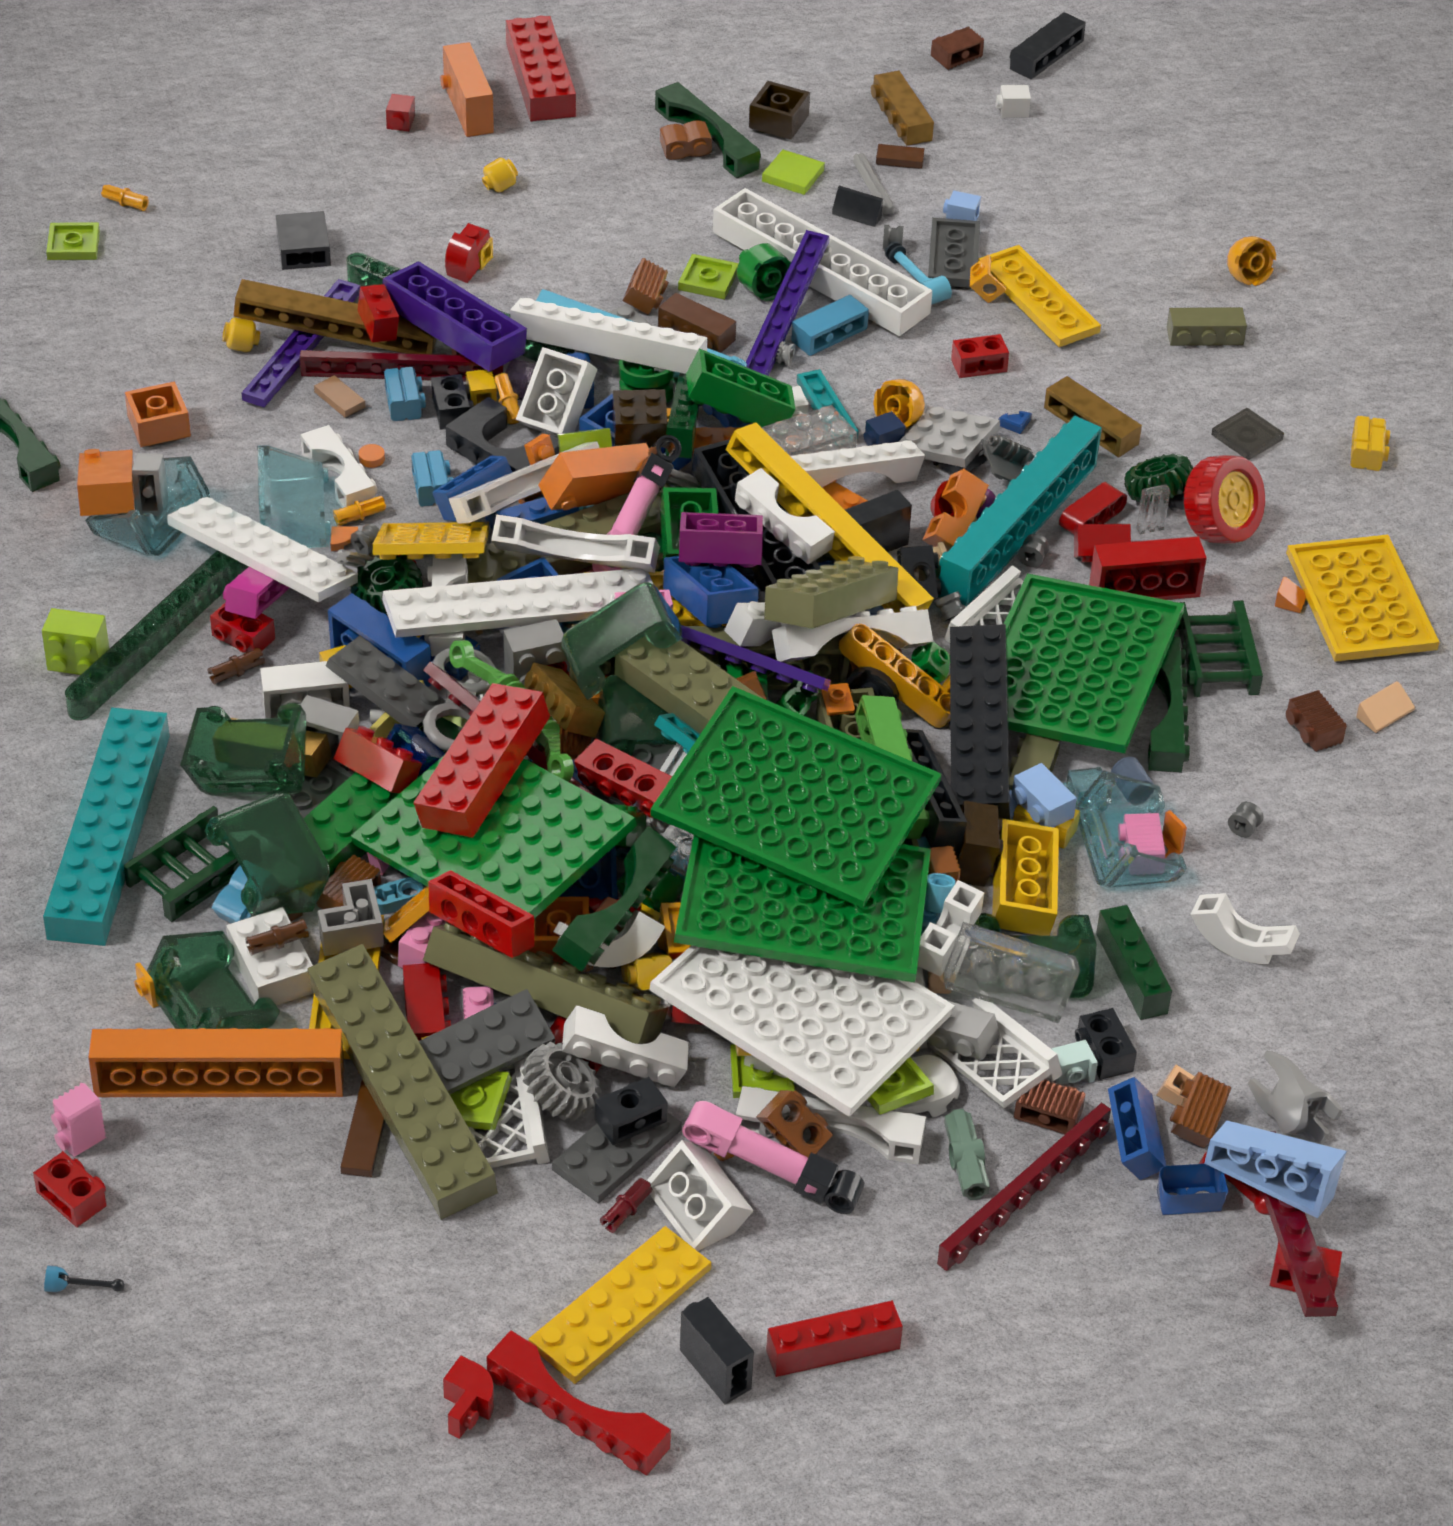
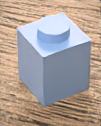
M953 190L950 199L945 200L943 213H946L947 219L977 221L981 196Z

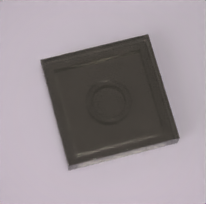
M1245 408L1213 427L1211 435L1242 457L1250 460L1282 441L1284 432L1249 408Z

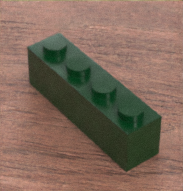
M1128 905L1100 910L1096 935L1139 1019L1144 1020L1168 1014L1172 989Z

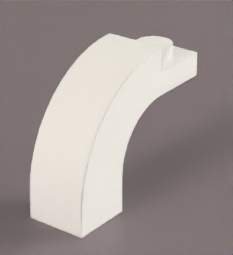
M1226 893L1200 895L1190 914L1198 930L1213 946L1234 958L1250 963L1269 964L1272 955L1291 954L1300 935L1296 925L1264 927L1246 921L1234 910Z
M634 910L632 917L610 946L602 945L601 948L605 951L593 966L617 967L635 961V959L640 958L652 948L665 926L642 912ZM559 921L554 933L561 937L568 928V925Z

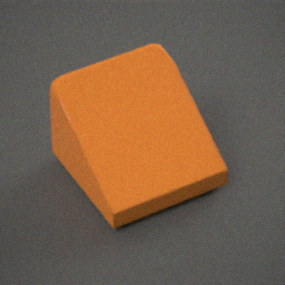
M1283 577L1277 592L1275 607L1301 613L1306 600L1305 592L1289 578Z

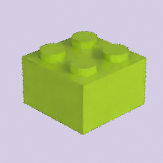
M51 608L41 630L47 670L101 678L110 657L105 615Z

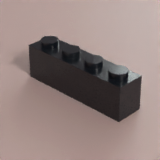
M1063 12L1011 50L1009 56L1010 70L1032 80L1084 41L1086 22Z

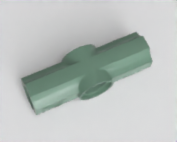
M956 1109L950 1114L945 1115L944 1118L949 1140L950 1165L952 1170L957 1171L962 1195L970 1200H979L984 1195L989 1194L990 1191L984 1166V1145L981 1139H977L971 1113L966 1112L964 1109Z

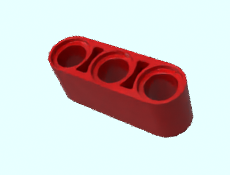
M1103 482L1068 506L1059 518V525L1074 535V526L1077 524H1105L1123 510L1127 503V495L1109 483Z

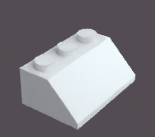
M681 1140L647 1180L651 1183L653 1189L650 1196L682 1239L697 1251L734 1234L754 1211L707 1149L692 1142Z

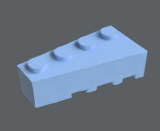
M1226 1121L1210 1139L1205 1164L1318 1218L1334 1198L1347 1151Z

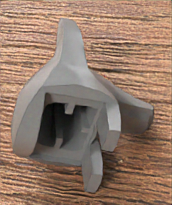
M1266 1051L1264 1057L1275 1070L1279 1080L1272 1092L1255 1078L1249 1080L1248 1085L1257 1103L1264 1112L1275 1118L1283 1134L1295 1135L1308 1132L1320 1144L1324 1143L1329 1136V1132L1315 1117L1316 1113L1321 1109L1333 1120H1338L1343 1109L1328 1091L1308 1081L1291 1060L1277 1052Z

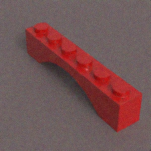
M512 1330L486 1356L487 1371L491 1375L493 1383L508 1388L523 1402L532 1403L550 1419H557L567 1425L574 1434L584 1436L594 1442L601 1451L618 1457L628 1468L638 1470L647 1476L670 1449L671 1429L646 1413H623L604 1410L573 1397L561 1388L546 1370L537 1346Z

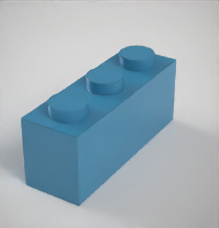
M852 295L845 296L792 321L791 341L806 354L812 356L868 328L869 309Z

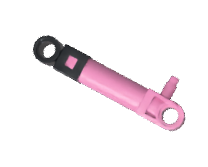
M664 435L650 447L649 456L643 461L633 481L634 485L611 531L606 535L638 534L658 492L663 489L674 468L672 463L681 454V444L674 436ZM660 447L666 448L669 456L664 455ZM592 563L594 572L622 569L620 567L611 568L607 565Z
M699 1101L694 1104L682 1128L683 1135L687 1140L706 1148L710 1154L714 1152L725 1158L726 1153L729 1152L795 1184L794 1192L819 1204L825 1198L826 1205L834 1212L850 1214L854 1211L865 1185L860 1175L850 1170H839L837 1172L839 1165L811 1152L809 1157H806L740 1125L743 1120L742 1118L710 1102Z

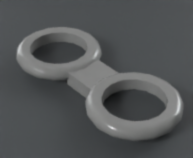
M450 648L444 649L434 658L433 663L442 670H444V664L450 661ZM474 649V656L496 669L489 657ZM485 680L472 684L457 681L474 696L486 693L491 686ZM448 690L445 703L430 709L423 720L424 733L433 744L445 751L449 750L454 740L441 734L436 728L435 722L441 717L448 715L460 716L468 720L470 718L468 713L471 711L465 704L459 707L448 698L451 694Z

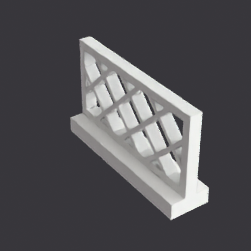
M1012 565L950 621L944 639L950 643V627L984 625V619H996L997 625L1002 624L1001 619L1006 620L1009 612H1000L999 605H1011L1012 607L1015 601L1014 592L1020 589L1023 584V580L1019 578L1021 571Z
M982 994L972 1000V1003L976 1009L995 1014L1000 1033L998 1037L999 1043L998 1045H992L987 1054H997L996 1061H981L975 1058V1062H961L960 1053L936 1048L930 1045L929 1040L927 1041L929 1048L1003 1108L1007 1107L1048 1077L1054 1081L1063 1075L1058 1054ZM1003 1053L1018 1054L1017 1060L1002 1061ZM1022 1068H1035L1038 1070L1031 1076H1021ZM1000 1069H1016L1015 1076L999 1077ZM979 1070H995L994 1077H980ZM998 1085H1014V1088L1005 1095L998 1092Z
M526 1058L500 1070L502 1072L515 1068L508 1092L511 1091L519 1095V1097L512 1105L504 1102L502 1109L506 1112L498 1120L496 1129L490 1130L483 1136L475 1132L476 1129L468 1127L475 1140L479 1141L478 1145L482 1151L486 1146L496 1150L492 1157L486 1158L491 1168L535 1158L538 1165L550 1162L541 1104L534 1102L535 1097L533 1094L527 1092L529 1086L523 1083L525 1076L521 1071L524 1068ZM513 1115L523 1119L515 1130L505 1125ZM500 1130L510 1135L502 1145L492 1141ZM517 1139L527 1144L526 1150L513 1152L509 1148Z

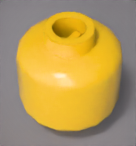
M499 157L484 166V177L481 179L488 190L493 189L497 193H502L516 183L518 171L510 159L505 160Z
M233 317L229 322H225L222 341L226 342V346L231 350L250 352L253 345L259 344L261 332L256 330L254 321Z

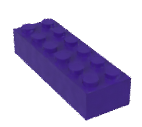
M418 261L383 278V284H385L398 315L490 372L525 354L526 327Z

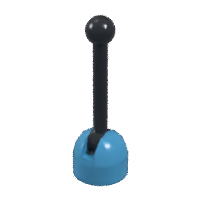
M48 1265L45 1274L44 1291L60 1292L68 1284L108 1287L119 1292L124 1289L125 1284L122 1279L104 1281L69 1277L63 1268Z

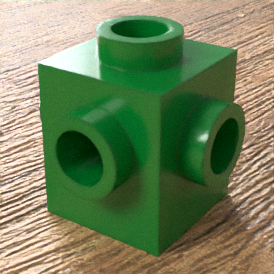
M933 641L924 646H918L912 652L911 661L938 683L947 679L950 655L944 648Z

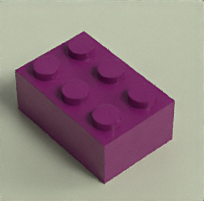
M681 512L679 562H685V564L691 566L700 565L701 563H712V565L719 567L727 566L728 564H739L746 568L761 565L763 515Z

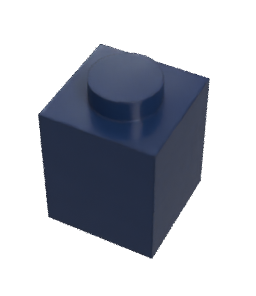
M892 411L866 420L865 432L863 434L864 441L867 446L899 442L905 435V425Z

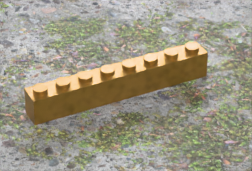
M246 279L241 280L235 296L233 317L406 354H432L436 342L435 337L399 315L396 340L372 343L359 315L358 304Z

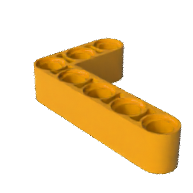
M855 624L839 641L841 653L858 667H872L888 675L897 686L899 700L932 726L941 728L950 721V674L942 685L864 624Z

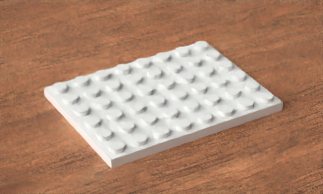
M690 946L650 983L651 992L847 1116H850L953 1014L955 1005L917 982L913 983L697 946Z

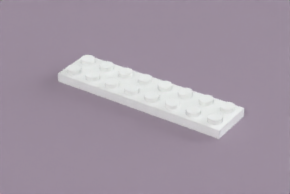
M201 498L197 502L181 507L179 510L167 515L168 525L317 602L358 583L357 572L232 510L230 507L214 501L212 498Z

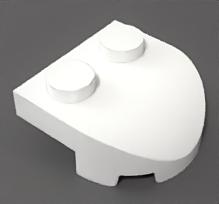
M932 1055L911 1058L933 1083L934 1094L895 1109L896 1112L916 1114L929 1111L932 1118L947 1111L946 1106L953 1098L958 1099L960 1093V1084L954 1071L945 1061Z

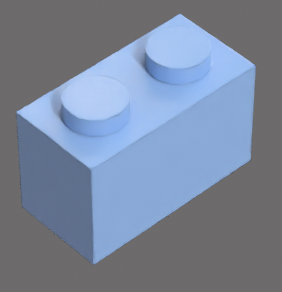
M1042 763L1014 776L1012 797L1017 804L1021 805L1030 814L1035 822H1038L1041 826L1054 828L1074 818L1077 798Z

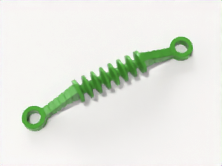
M458 640L451 644L449 658L455 668H465L481 679L488 681L489 685L495 683L526 689L514 674L502 673L476 658L473 646L468 640ZM550 716L535 741L545 747L548 771L568 782L571 780L574 772L573 761L568 754H560V726Z

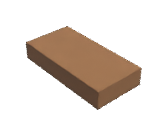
M335 375L314 385V392L345 418L366 407L365 400Z

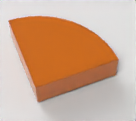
M332 526L331 551L344 549L345 545L351 543V534L358 531V527Z

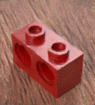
M1001 334L953 340L951 361L959 378L1004 373L1008 370L1009 351Z
M224 603L210 615L212 636L237 648L241 652L247 653L255 648H259L262 652L275 640L274 619L262 613L255 619L225 611Z
M64 1151L33 1172L36 1192L76 1228L107 1206L105 1197L106 1187L102 1180L97 1176L92 1177L86 1172L83 1164L78 1159L70 1158Z

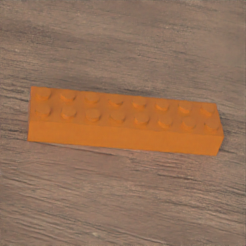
M92 1029L88 1059L93 1092L97 1097H343L344 1055L342 1029Z

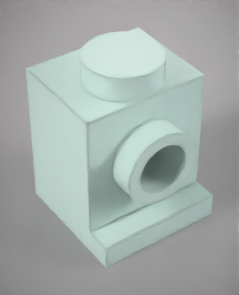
M1086 1040L1052 1048L1058 1054L1063 1074L1056 1079L1057 1084L1076 1083L1083 1079H1087L1088 1083L1095 1081L1098 1062Z

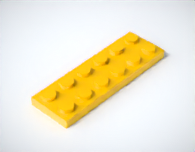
M1020 245L989 255L991 256L990 273L1006 287L1004 293L1058 347L1100 333L1101 324Z
M664 1226L528 1338V1341L537 1346L539 1355L572 1383L576 1384L711 1270V1261L668 1227Z

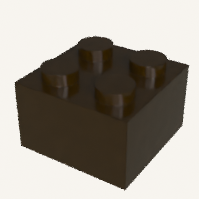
M767 80L750 103L749 128L792 140L809 116L810 92Z
M613 390L615 446L646 443L648 448H650L660 437L666 435L668 419L665 390Z
M964 801L961 810L967 820V826L960 851H955L956 860H958L959 868L961 869L959 881L965 884L985 887L988 877L993 876L995 872V859L1000 857L1003 851V840L999 839L1002 819L998 818V806Z

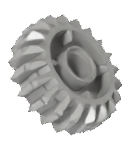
M550 1041L546 1045L542 1044L540 1047H537L526 1058L524 1068L521 1071L525 1076L523 1083L529 1086L527 1092L533 1094L535 1097L534 1102H539L542 1105V1110H549L552 1117L558 1115L563 1121L567 1118L571 1121H575L578 1118L581 1119L592 1111L595 1107V1100L599 1099V1095L602 1092L599 1087L600 1080L594 1077L596 1071L588 1066L589 1061H584L582 1058L562 1052V1043L555 1045Z

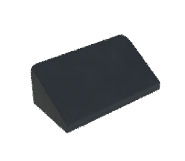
M839 185L832 214L875 227L882 218L883 198Z

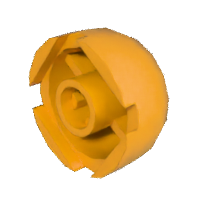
M1256 236L1239 239L1232 245L1227 255V266L1230 274L1237 281L1247 285L1253 284L1257 286L1262 284L1270 277L1274 270L1271 266L1273 260H1276L1275 248L1270 241Z
M895 379L882 383L883 385L880 389L876 390L873 405L876 416L892 411L905 425V429L916 424L921 418L925 407L924 396L920 388L906 379Z

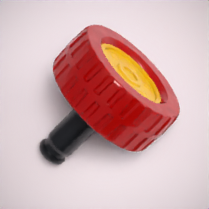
M1232 455L1210 456L1201 460L1192 469L1183 493L1177 494L1173 498H1167L1166 501L1172 510H1185L1191 529L1202 540L1222 544L1239 543L1251 537L1261 523L1265 509V488L1258 469L1246 458Z

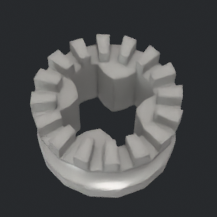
M782 341L777 350L780 352L777 353L776 363L781 364L785 362V365L790 366L795 353V345H786V342Z

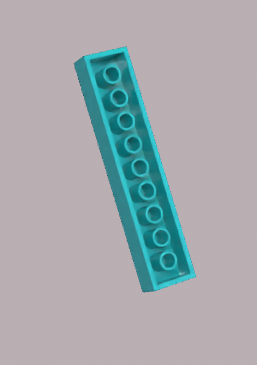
M1074 416L1068 423L1062 425L1059 433L1049 439L1047 446L1042 451L1036 453L1034 460L1029 465L1023 467L1021 474L1016 479L1010 481L1007 489L997 495L994 503L989 508L986 507L983 510L981 517L976 522L970 524L967 532L962 537L959 536L949 551H945L939 561L941 573L938 578L941 581V595H938V598L941 599L959 591L961 595L960 602L967 607L984 591L1018 553L1025 538L1030 534H1035L1095 469L1102 427L1077 416Z
M111 707L44 911L43 920L47 940L99 946L106 945L126 881L124 865L133 858L170 738L167 713Z

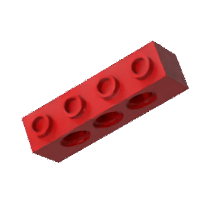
M595 739L574 760L578 771L577 776L583 784L587 786L592 785L600 789L606 796L610 797L612 795L621 800L625 805L637 807V809L650 818H653L650 816L651 807L672 777L598 739Z
M451 870L428 881L430 913L511 958L519 956L535 946L534 915Z

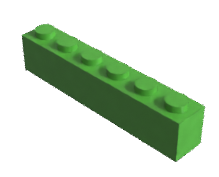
M862 695L855 713L861 740L912 761V750L908 749L906 741L907 732L902 727L901 711L897 709L895 698ZM925 807L907 835V839H920L924 828L928 827L929 812L925 810Z

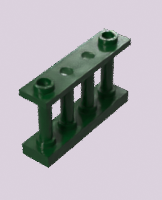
M1244 600L1233 601L1231 612H1227L1225 615L1188 616L1185 602H1180L1184 603V613L1177 629L1182 647L1186 651L1187 684L1192 686L1194 697H1200L1202 683L1241 682L1246 684L1248 695H1259L1263 673ZM1227 625L1228 628L1232 629V633L1193 634L1191 626ZM1232 644L1233 647L1236 646L1237 650L1236 652L1197 653L1196 645ZM1237 663V665H1241L1242 669L1241 671L1202 672L1200 664Z
M212 806L137 857L129 860L124 865L126 885L131 888L143 880L162 896L164 917L173 922L228 885L234 872L243 862L247 861L255 866L262 862L260 842L253 836L242 843L235 841L220 829L218 808ZM210 835L229 851L216 858L199 845L198 842ZM188 850L207 866L199 872L193 873L179 862L176 857ZM166 865L182 878L184 882L171 889L155 876L153 872Z

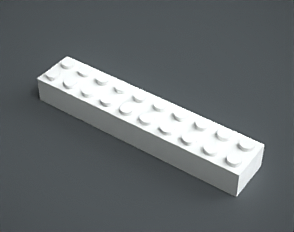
M746 188L713 209V233L743 250H749L758 244L769 243L787 257L790 262H792L806 230L829 235V244L810 283V287L835 301L852 295L869 309V320L898 336H901L931 313L933 290Z

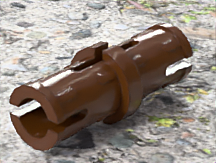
M255 648L238 657L233 655L229 657L228 661L214 667H209L207 669L208 674H213L209 676L211 682L215 685L235 675L240 677L244 675V671L265 664V659H260L263 653L259 648Z
M300 919L281 927L277 925L271 926L269 931L245 937L246 944L249 943L247 949L250 955L253 956L275 947L281 949L284 948V944L308 938L309 932L305 931L307 925L304 919Z

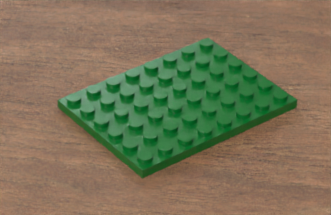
M1027 573L1004 622L1006 624L1008 652L1009 730L1125 754L1184 613V603Z
M732 686L651 807L650 816L864 908L940 783L941 773Z
M441 757L350 837L353 844L427 887L428 881L451 870L534 915L535 919L637 826L635 817L534 763L523 759L473 838L422 828L413 803L443 759Z
M693 835L674 943L915 983L931 849L902 844L864 908H861Z

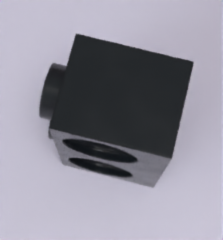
M461 374L431 378L432 400L439 429H446V425L474 407L473 401L468 400L470 399L469 385L464 384Z
M1109 1008L1079 1016L1078 1029L1075 1030L1076 1042L1087 1041L1098 1062L1096 1073L1099 1079L1102 1080L1134 1072L1137 1051L1115 1010Z

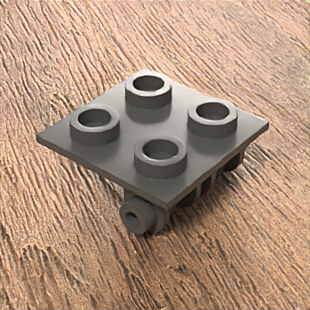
M992 435L988 441L981 439L991 472L1000 480L1005 479L1010 482L1012 479H1016L1021 474L1025 464L1034 458L1031 448L1020 445L1001 435Z

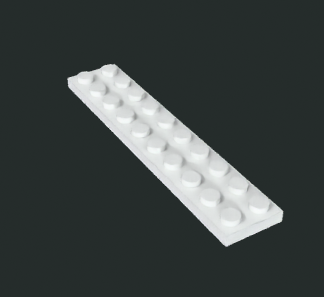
M635 568L383 591L382 600L395 638L525 626L557 619L558 622L610 618L613 617L614 593L653 591L655 587L647 571Z

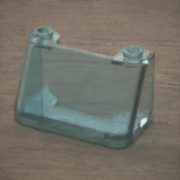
M258 445L260 524L287 536L301 545L307 546V548L326 547V536H331L330 520H325L324 483H329L328 468H323L322 462L270 445Z
M191 456L164 458L169 499L166 509L159 516H153L152 513L140 515V512L136 509L135 501V510H130L128 513H119L114 516H110V514L89 516L85 521L92 533L146 556L161 555L182 533L168 525L167 515L179 510L181 507L193 504L201 498H210L209 489Z
M1103 770L1079 800L1076 807L1080 811L1078 825L1095 881L1098 885L1114 888L1175 882L1187 870L1184 858L1178 853H1171L1165 859L1140 853L1136 845L1125 844L1124 841H1119L1118 824H1123L1124 814L1159 813L1160 815L1163 812L1165 801L1160 786Z

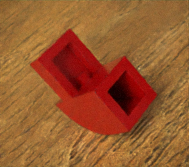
M468 223L460 234L454 232L445 254L447 276L466 283L471 280L480 268L478 253L490 238L489 230Z
M460 1355L443 1378L444 1398L455 1403L448 1413V1433L458 1439L463 1436L467 1429L471 1430L475 1426L479 1416L490 1420L494 1410V1391L491 1375L480 1364Z

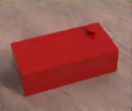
M1199 536L1095 545L1089 585L1163 600L1200 597L1207 557Z

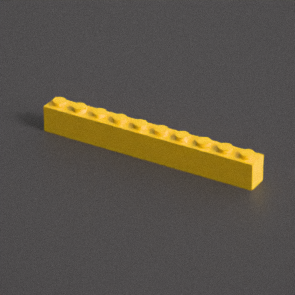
M757 423L734 431L725 450L749 474L762 468L779 483L777 502L790 515L797 517L816 515L833 529L835 533L832 549L828 553L836 561H847L848 557L858 556L865 558L864 562L886 561L888 566L898 567L897 600L882 604L881 606L884 609H893L894 613H899L901 608L916 606L917 610L929 609L934 598Z

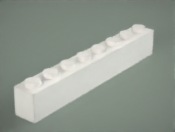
M520 298L510 310V318L527 328L526 339L684 374L687 373L699 348L707 351V337L698 336L695 333H684L671 328L651 326L648 323H637L624 318L604 316L601 313L585 312L577 308L557 306L554 303L534 301L531 298Z

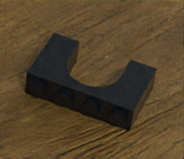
M487 397L446 425V446L475 464L490 456H506L512 473L530 466L524 445L508 449L499 448L488 443L490 439L507 428V408L490 397ZM546 431L542 432L541 434L550 435L555 455L559 454L558 438Z

